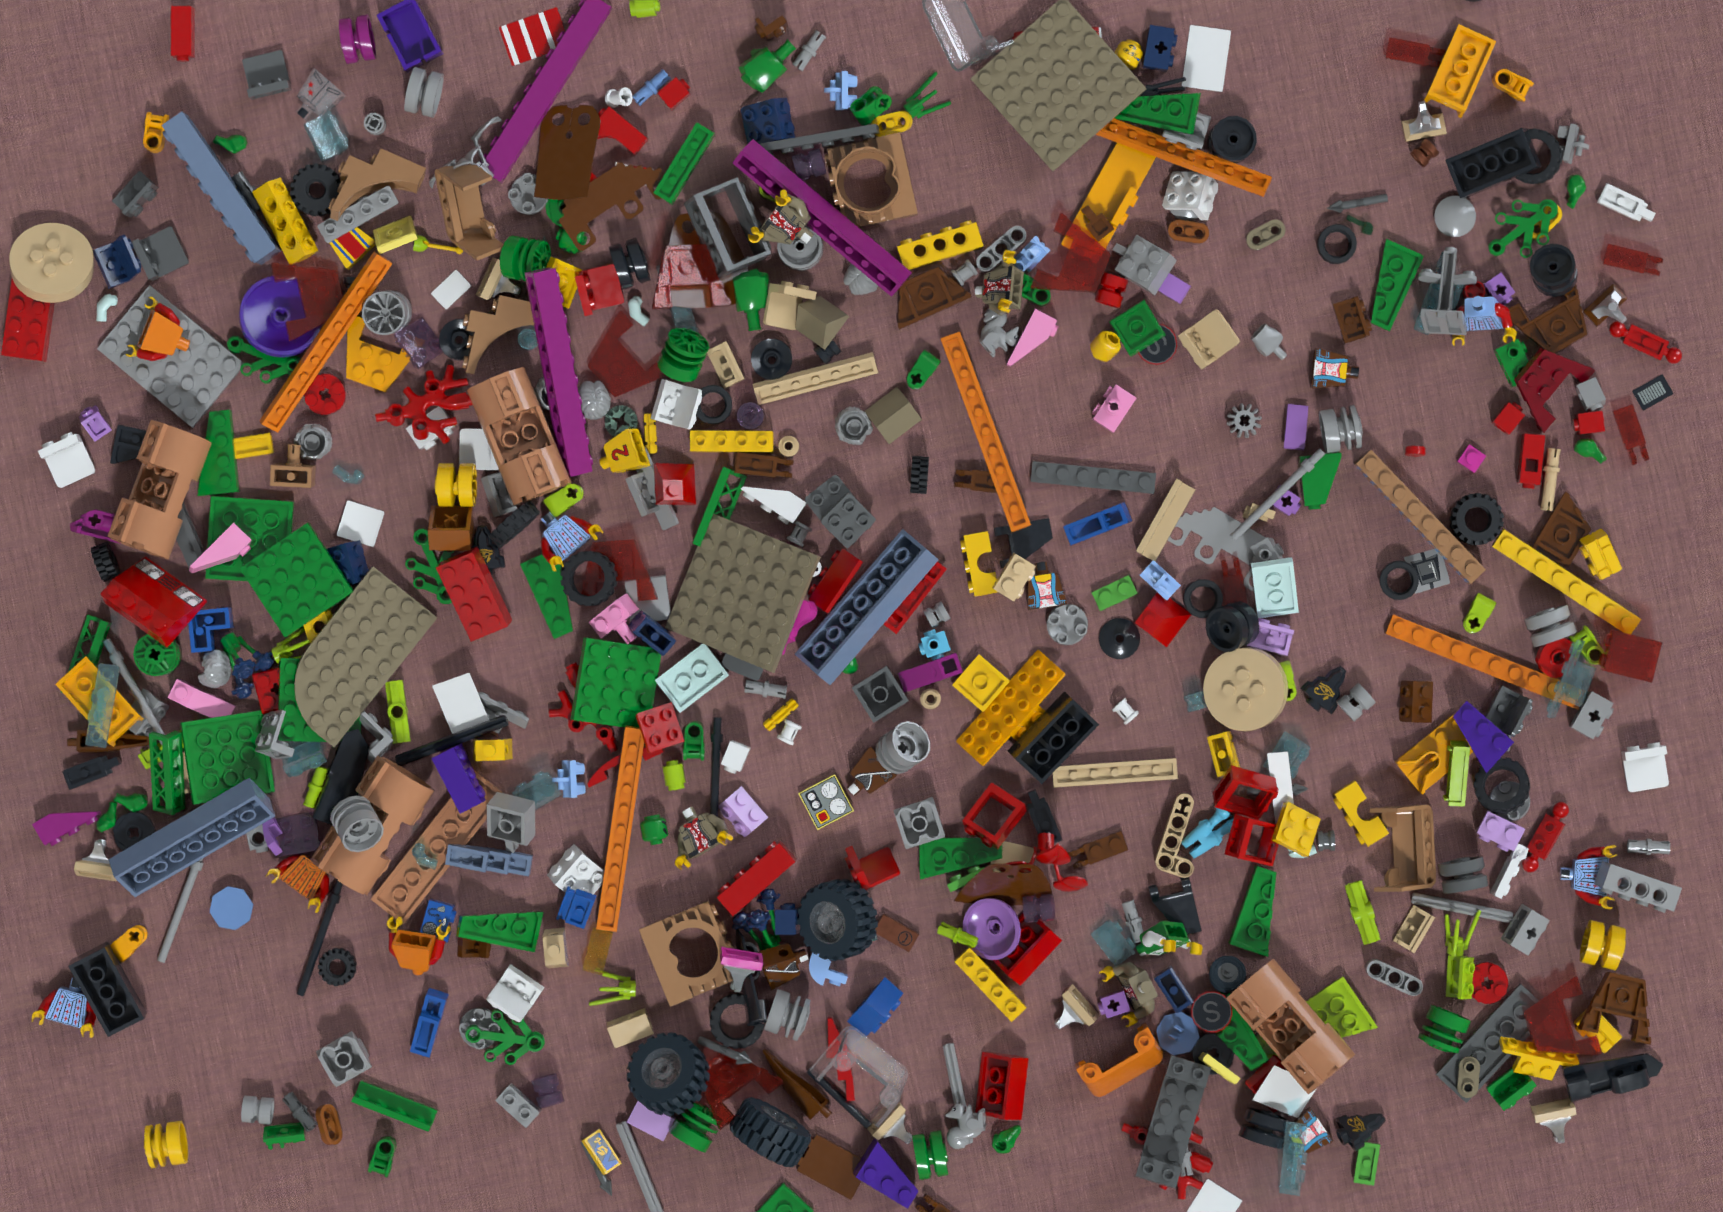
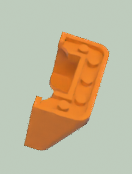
M1146 1023L1137 1027L1138 1033L1135 1035L1133 1042L1137 1052L1105 1071L1101 1070L1098 1063H1086L1084 1060H1081L1074 1064L1081 1079L1094 1096H1105L1162 1061L1163 1052Z

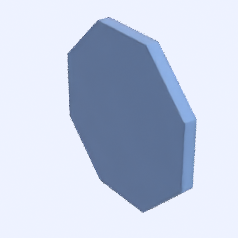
M227 886L213 895L210 914L219 927L236 930L250 921L254 904L244 889Z
M1183 1012L1165 1015L1156 1029L1160 1047L1174 1056L1191 1052L1200 1038L1198 1028L1194 1024L1193 1019Z

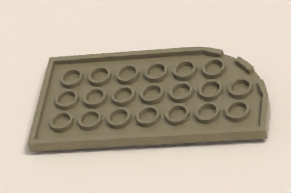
M373 566L353 589V593L345 599L302 654L296 668L294 694L301 716L317 735L333 747L338 744L437 619L434 614Z

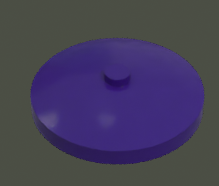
M270 276L253 284L244 295L239 309V323L243 335L254 348L270 356L290 357L309 348L318 335L322 325V308L316 294L305 283L289 276Z

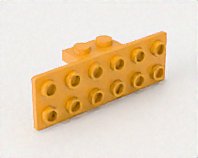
M1117 143L1061 245L1097 264L1118 225H1124L1129 214L1126 213L1128 207H1134L1139 196L1136 193L1156 157ZM1089 205L1096 216L1103 213L1114 228L1113 231L1098 242L1085 226L1090 221L1081 210Z
M1037 650L956 742L979 764L985 766L1011 736L1017 741L1045 712L1039 704L1066 674L1040 650Z

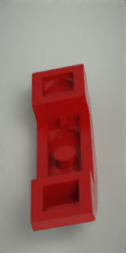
M937 561L883 625L897 634L947 568Z
M644 747L642 756L646 761L665 751L660 749L648 753L646 747ZM621 754L600 767L587 783L588 787L608 779L606 770L620 764Z

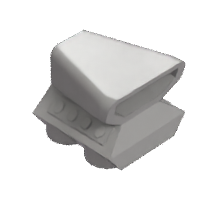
M933 797L893 810L906 849L945 837Z
M352 1031L316 1051L322 1066L336 1087L372 1067L368 1058L370 1055L365 1045Z

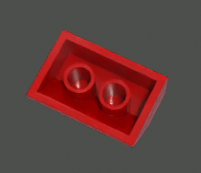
M843 548L841 551L836 550L830 559L833 561L830 568L825 567L819 575L822 580L818 586L813 584L807 593L810 596L808 600L814 602L816 606L828 614L863 564V561Z
M1028 908L1018 918L1021 935L1015 950L1004 958L993 960L1020 986L1062 941L1056 933Z
M982 1052L975 1113L985 1108L986 1116L1003 1120H1022L1029 1058Z

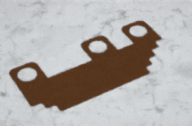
M620 162L589 183L588 197L564 200L566 205L562 209L564 216L559 219V222L577 249L584 251L596 242V237L587 225L588 222L614 205L618 206L626 219L634 218L644 209L634 192L646 185L655 199H662L653 192L655 191L654 184L663 178L664 172L661 168L654 171L651 167L643 169L639 165L634 168L632 164L625 166L623 162ZM628 200H633L637 203L638 208L635 213L630 214L625 211L624 205ZM580 232H587L590 235L588 244L581 245L578 243L577 235Z

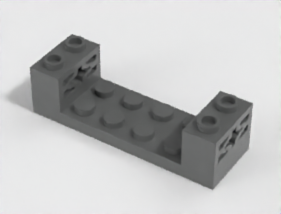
M1171 1055L1135 1177L1169 1188H1176L1211 1067Z

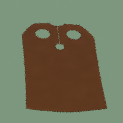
M567 105L553 106L543 118L540 128L534 197L553 200L588 197L593 159L600 129V118L593 106L579 105L573 109ZM558 113L563 114L564 122L559 126L554 125L552 122L554 115ZM583 113L590 115V122L586 125H580L578 122L579 116ZM567 132H572L573 134L570 139L566 138Z

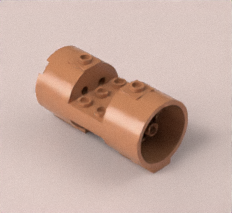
M525 367L504 372L467 389L513 506L556 491L561 485L565 487L572 483Z
M151 420L136 458L142 462L129 500L121 499L107 537L131 548L168 560L183 520L177 517L182 509L190 482H198L212 443L192 433Z
M380 756L376 757L356 788V791L362 797L370 801L382 823L384 830L380 841L366 851L352 852L344 847L332 825L310 859L318 868L327 874L330 872L339 882L363 895L364 893L368 895L377 879L387 870L391 860L382 852L388 848L389 841L399 831L400 824L404 822L411 826L414 825L421 817L424 806L435 791L429 784L412 772Z
M1272 959L1226 999L1252 1030H1256L1282 1060L1281 1064L1309 1095L1356 1054L1329 1022L1324 1024L1300 996L1299 992L1301 990L1276 960Z

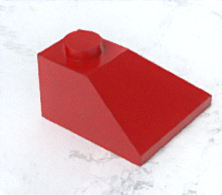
M655 463L656 505H696L694 464Z
M1156 592L1134 623L1167 648L1191 614L1169 598L1166 601Z

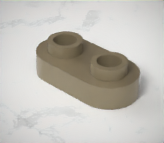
M1274 219L1255 228L1246 237L1247 246L1252 250H1260L1280 240L1285 234V225L1280 220ZM1272 227L1278 228L1277 234L1271 233ZM1253 237H1259L1260 242L1258 244L1253 243Z
M1472 1056L1463 1057L1458 1064L1457 1091L1465 1098H1471L1478 1092L1480 1064ZM1469 1063L1473 1064L1471 1071L1466 1069V1065ZM1466 1084L1472 1086L1470 1091L1464 1090Z

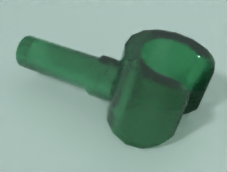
M1350 215L1347 216V220L1362 226L1361 233L1372 235L1373 225L1370 222L1358 220Z

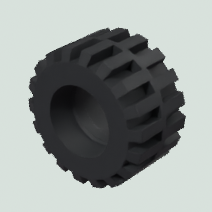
M1474 493L1463 496L1450 511V528L1454 531V535L1463 543L1465 542L1469 545L1487 544L1500 534V529L1503 527L1504 522H1502L1504 515L1501 512V506L1496 503L1497 501L1486 494ZM1473 507L1484 509L1488 515L1486 528L1479 532L1471 531L1465 524V514Z

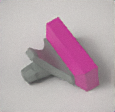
M721 947L720 962L724 965V968L730 971L733 977L730 988L734 992H741L747 975L762 970V953Z

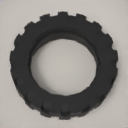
M1536 128L1527 129L1531 139H1538L1547 144L1550 149L1551 159L1547 168L1542 172L1536 174L1526 173L1516 177V179L1528 184H1541L1552 179L1555 173L1559 171L1560 164L1562 163V149L1558 140L1547 131Z
M531 501L526 502L499 524L489 535V538L498 548L503 547L535 520L540 511Z
M582 551L572 555L570 560L565 562V568L561 571V586L564 587L563 591L565 595L569 596L571 601L576 602L578 605L596 606L606 602L614 594V587H617L618 582L616 577L618 575L614 569L615 565L613 562H610L606 555H602L600 552ZM587 561L595 562L601 566L605 577L602 589L592 596L581 594L574 585L575 570L580 564Z
M1501 757L1487 773L1480 766L1478 773L1475 775L1474 789L1478 801L1485 809L1496 814H1508V812L1517 811L1518 807H1522L1525 804V800L1529 797L1530 781L1526 770L1519 762L1513 761L1511 758L1506 757V759H1502ZM1501 769L1513 772L1519 780V790L1516 796L1504 802L1494 801L1485 791V781L1488 776L1494 771Z
M742 993L729 994L721 998L711 1012V1032L716 1040L725 1047L733 1049L747 1048L760 1038L765 1024L754 1026L751 1033L742 1038H732L722 1030L720 1024L721 1014L730 1005L742 1004L745 1006Z

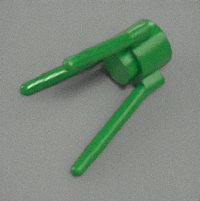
M934 72L911 97L906 99L907 103L903 107L911 115L912 119L916 116L919 119L926 114L951 105V102L948 101L921 111L924 109L922 104L934 96L937 90H933L920 100L916 97L937 76V72Z

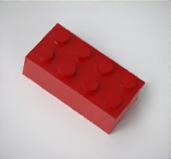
M13 279L11 280L1 355L47 362L55 303L41 302L26 296L18 289Z
M478 546L472 548L471 551H465L443 560L437 565L436 570L471 642L509 626L512 618Z
M773 841L765 848L766 854L764 856L757 855L749 862L751 866L746 871L744 868L741 869L733 877L735 879L733 883L729 884L726 882L718 890L719 895L717 899L732 916L796 862L797 859L781 841L778 843Z

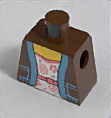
M1319 348L1314 349L1310 388L1342 387L1346 384V378L1358 379L1359 367L1348 366V356Z
M1047 561L1034 563L1036 566V576H1033L1028 581V610L1066 605L1067 600L1057 572L1048 573Z
M1309 1106L1288 1126L1287 1132L1290 1138L1283 1142L1282 1147L1287 1154L1299 1148L1301 1153L1306 1155L1332 1143L1334 1140Z

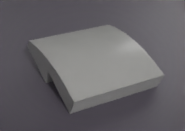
M666 575L625 580L626 593L639 608L630 617V622L641 610L655 621L669 619L671 609Z

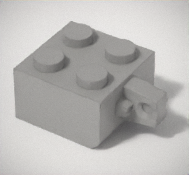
M1138 235L1135 236L1127 248L1116 243L1112 249L1121 256L1115 271L1153 295H1156L1177 261L1170 253Z
M497 792L487 804V836L504 840L506 851L514 853L519 844L527 846L535 836V801Z

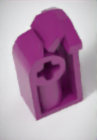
M91 510L81 515V519L70 523V530L72 532L119 543L107 537L116 514L101 510ZM97 514L101 522L96 523L94 526L92 525L93 522L90 521V517H94Z

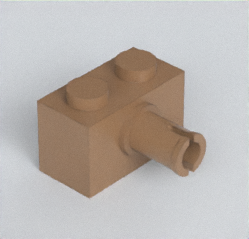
M288 444V462L271 465L270 486L312 488L315 486L316 465L300 463L301 444Z

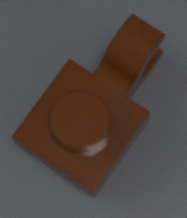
M1089 205L1081 210L1090 221L1085 226L1097 242L1114 230L1103 213L1096 216Z

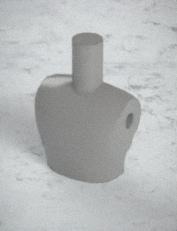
M1266 323L1262 324L1251 336L1250 339L1263 356L1266 357L1272 352L1281 360L1287 356L1279 347L1283 340L1282 334Z

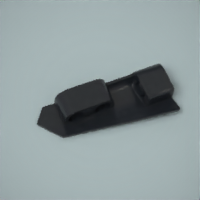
M358 729L346 732L339 743L327 773L328 778L312 815L313 818L332 825L330 817L333 808L347 797L358 796L356 788L362 780L369 746Z
M739 929L735 930L736 949L744 951L750 949L752 952L757 953L758 950L755 944L745 942V938ZM755 971V977H753L752 973L747 975L742 985L747 1026L762 1025L767 1021L765 1000H758L754 982H756L760 975V971Z
M1645 1053L1566 1066L1563 1068L1569 1099L1571 1102H1575L1611 1090L1615 1094H1622L1647 1087L1650 1084L1649 1078L1659 1074L1663 1063Z

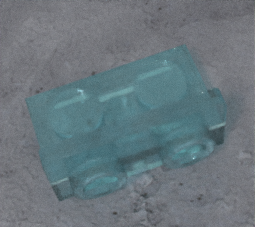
M1284 731L1271 753L1288 752L1291 779H1293L1298 773V767L1301 762L1307 759L1310 746ZM1267 758L1263 766L1269 770Z
M1109 919L1094 930L1091 936L1114 966L1136 953L1134 951L1136 945L1129 937L1125 939L1120 933L1123 929L1117 921L1112 922Z

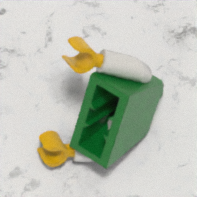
M1161 921L1140 934L1141 943L1136 946L1137 952L1141 956L1146 954L1163 955L1168 952H1176L1178 947L1185 949L1190 947V954L1201 955L1203 948L1201 944L1191 942L1188 939L1183 923Z

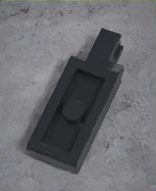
M106 755L65 769L62 773L69 790L108 776L113 773L112 767L122 763L119 756L108 760Z
M1036 789L1029 791L1031 803L1027 804L1037 833L1053 834L1054 844L1062 841L1063 839L1048 802H1046L1044 797L1039 799Z

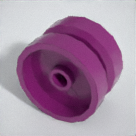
M369 15L357 16L356 30L350 18L339 19V37L346 63H358L360 58L359 49L365 61L376 60V46Z

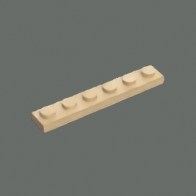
M873 352L788 374L778 379L753 384L758 405L874 375L878 373Z
M1176 758L1059 766L1053 772V787L1178 779Z

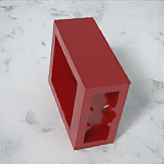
M1231 765L1213 791L1215 808L1259 820L1263 813L1267 812L1272 800L1278 795L1279 789L1276 784V778ZM1239 784L1261 790L1255 800L1233 795Z
M991 782L962 822L966 833L972 837L976 835L984 845L989 848L993 846L998 850L1027 810L1023 802ZM990 798L1013 811L995 836L973 822Z
M1235 814L1224 854L1273 867L1279 845L1271 840L1276 824ZM1253 824L1264 827L1257 856L1246 854Z

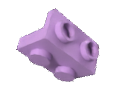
M1258 618L1259 634L1255 641L1248 644L1247 647L1288 656L1294 630H1291L1289 625L1278 623V626L1271 625L1269 620Z
M742 786L718 806L721 814L729 819L734 825L735 830L743 837L750 834L768 818Z
M1487 810L1475 831L1479 834L1478 838L1488 843L1492 840L1498 843V848L1508 852L1509 849L1515 851L1525 828Z

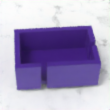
M404 0L376 15L384 31L388 34L387 37L407 73L412 71L414 67L418 68L424 65L422 60L425 59L428 63L444 54L416 0Z

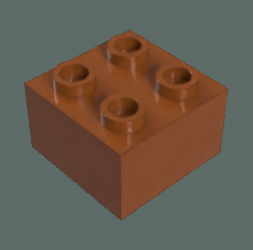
M431 505L428 525L429 550L471 551L474 530L473 507H439L438 505Z

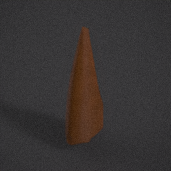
M77 730V738H67V746H76V750L79 753L116 751L149 745V737L124 733L116 740V745L113 747L107 743L97 730Z
M763 1050L777 1079L800 1110L810 1120L818 1112L827 1119L832 1114L825 1106L829 1100L815 1086L787 1068L768 1050Z

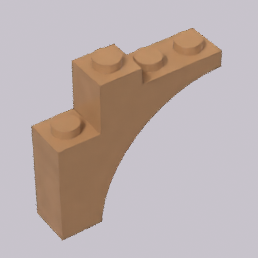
M380 149L378 155H373L370 164L349 155L346 162L342 161L338 170L341 173V183L337 190L339 195L337 198H333L329 205L331 210L330 218L338 221L352 203L386 186H390L392 190H405L417 194L425 178L426 168L384 149Z
M498 295V298L493 299L491 311H495L494 315L469 310V314L465 313L463 319V326H466L465 331L473 332V336L469 335L466 348H470L469 354L464 356L462 368H465V373L472 375L475 373L476 366L483 352L500 335L514 328L534 326L529 301Z

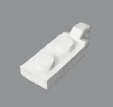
M1607 183L1597 203L1639 222L1641 218L1651 222L1656 214L1646 209L1648 204L1644 200Z
M1518 844L1515 851H1512L1510 856L1507 857L1490 891L1492 895L1501 899L1503 895H1507L1510 889L1509 883L1512 877H1515L1519 871V862L1526 859L1528 848Z

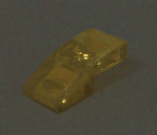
M593 928L583 971L603 975L613 932Z

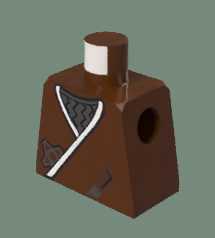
M870 746L851 770L850 774L855 780L847 786V789L854 796L863 788L871 794L894 779L897 774L891 773L882 767L877 759L876 751Z
M787 943L757 952L762 953V970L771 990L799 976L798 964L809 960L804 948L793 952Z

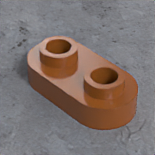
M1174 220L1168 227V235L1175 241L1202 244L1209 237V229L1203 223ZM1176 227H1180L1182 229V233L1176 234L1174 232V229ZM1196 230L1202 231L1201 237L1195 236Z
M331 1104L319 1106L315 1116L321 1139L326 1145H336L342 1140V1129L337 1111Z

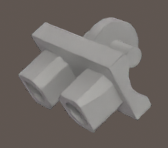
M1576 124L1559 126L1557 137L1567 139L1566 147L1560 146V148L1562 149V160L1568 164H1572L1575 148V155L1581 156L1582 150H1589L1590 146L1584 143V135H1579L1577 142L1580 128Z

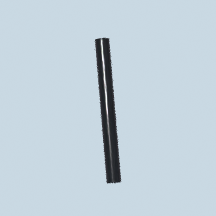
M813 1067L806 1072L862 1126L867 1129L872 1124Z

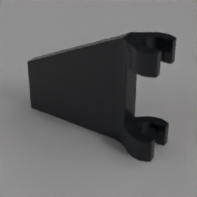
M1049 518L1030 521L1031 526L1012 533L1009 525L994 528L995 536L1007 534L1011 556L1015 553L1026 559L1053 539ZM1009 559L1000 560L1001 569L1006 566Z
M1189 877L1180 878L1183 891L1159 896L1156 884L1148 886L1152 902L1169 922L1183 923L1187 935L1202 931Z

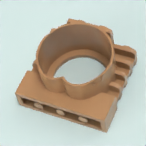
M900 132L827 149L828 154H824L826 166H831L832 172H829L828 175L831 187H836V192L833 193L835 206H840L841 213L858 228L918 215ZM863 159H874L886 166L885 182L891 188L889 198L883 204L873 208H864L854 204L848 198L844 189L846 172L854 163Z
M709 901L639 929L670 1007L733 980L730 971L724 968V965L720 962L721 947L734 949L731 940L727 941L725 937L727 929L724 922H719L718 918L716 919V916L719 914L715 904H710ZM687 928H699L708 932L715 940L718 949V957L714 967L708 973L699 977L682 975L677 968L678 958L669 949L672 938L678 932Z

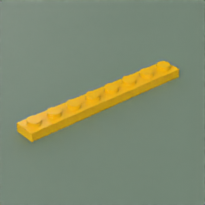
M1504 528L1493 542V548L1629 637L1641 621L1640 617Z

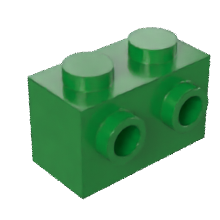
M1519 339L1493 350L1511 388L1516 386L1514 379L1529 362L1526 356L1528 350L1524 342H1520Z

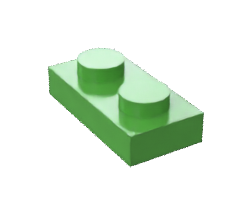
M1129 575L1091 592L1100 611L1138 594Z
M976 865L968 869L969 873L961 876L959 873L949 878L950 882L947 883L950 892L965 886L985 867Z
M1365 1142V1146L1357 1151L1353 1177L1354 1183L1374 1186L1380 1144Z

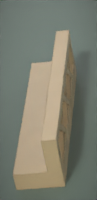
M1179 479L1175 480L1137 548V553L1156 562L1193 496L1195 489L1184 484Z

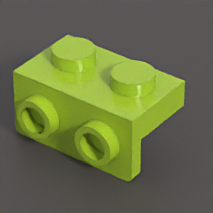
M1448 955L1446 997L1472 999L1474 991L1472 984L1473 973L1475 971L1474 957Z

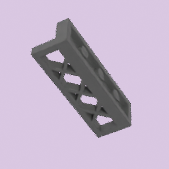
M183 502L182 509L177 517L183 520L176 540L190 568L205 550Z

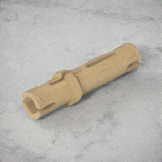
M1547 448L1546 466H1543L1545 475L1540 510L1553 511L1557 472H1560L1558 464L1561 449Z

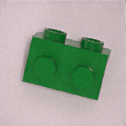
M1510 1068L1489 1084L1486 1089L1502 1110L1505 1111L1512 1108L1520 1098L1529 1095L1537 1085L1528 1075L1515 1073L1513 1068Z

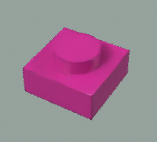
M1469 444L1457 462L1475 473L1486 455Z

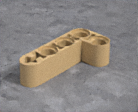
M1180 793L1176 796L1155 856V865L1158 869L1183 878L1189 877L1194 871V866L1190 860L1177 855L1194 806L1193 798L1187 793ZM1184 797H1187V801L1190 802L1183 809V812H1187L1186 816L1175 812L1176 808L1178 810L1181 809L1179 800H1183ZM1177 816L1183 819V824L1179 828H1175L1172 825L1173 818ZM1174 836L1177 842L1174 847L1166 846L1165 840L1167 837ZM1162 856L1170 858V863L1166 867L1159 865V859ZM1183 862H1187L1190 866L1187 873H1180L1178 870L1179 865Z

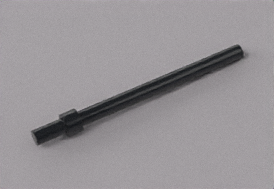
M713 717V734H711V742L713 744L710 814L717 817L721 743L723 742L721 717Z
M338 879L335 881L332 892H329L328 904L299 984L297 995H305L334 909L341 899L340 892L343 884Z

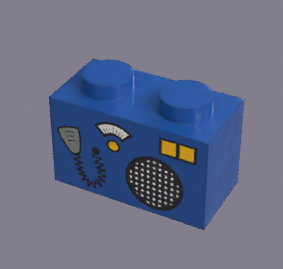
M430 899L420 933L435 935L438 939L437 927L442 923L441 930L446 932L450 922L454 923L457 911L454 910L455 905ZM451 931L444 937L446 943L449 942Z

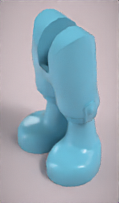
M1216 808V812L1209 820L1199 821L1198 826L1182 840L1181 844L1185 848L1199 840L1200 844L1196 845L1189 852L1193 859L1207 852L1212 847L1219 846L1222 837L1230 833L1234 819L1233 816L1220 828L1212 831L1219 822L1231 816L1229 811Z

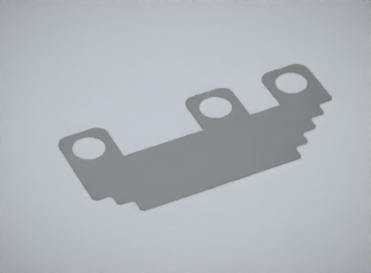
M1213 507L1211 511L1204 509L1202 513L1194 511L1192 515L1185 513L1183 517H1180L1175 526L1182 529V538L1173 540L1169 537L1168 541L1176 546H1181L1190 531H1193L1203 537L1194 552L1196 558L1206 564H1212L1219 551L1223 549L1251 566V563H1254V554L1250 547L1266 539V537L1249 528L1235 541L1230 534L1242 523ZM1204 545L1211 546L1213 548L1212 557L1203 558L1200 554V549ZM1250 569L1243 580V585L1254 592V587L1249 584V578L1252 576V569Z

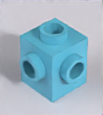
M934 629L923 633L924 637L921 638L922 642L918 643L921 654H926L927 658L931 657L932 661L944 657L943 653L951 650L945 631L936 633ZM936 641L938 643L937 648L932 649L930 642Z

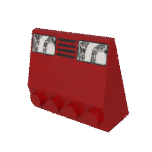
M146 556L115 577L100 593L106 605L166 648L207 602L205 598Z

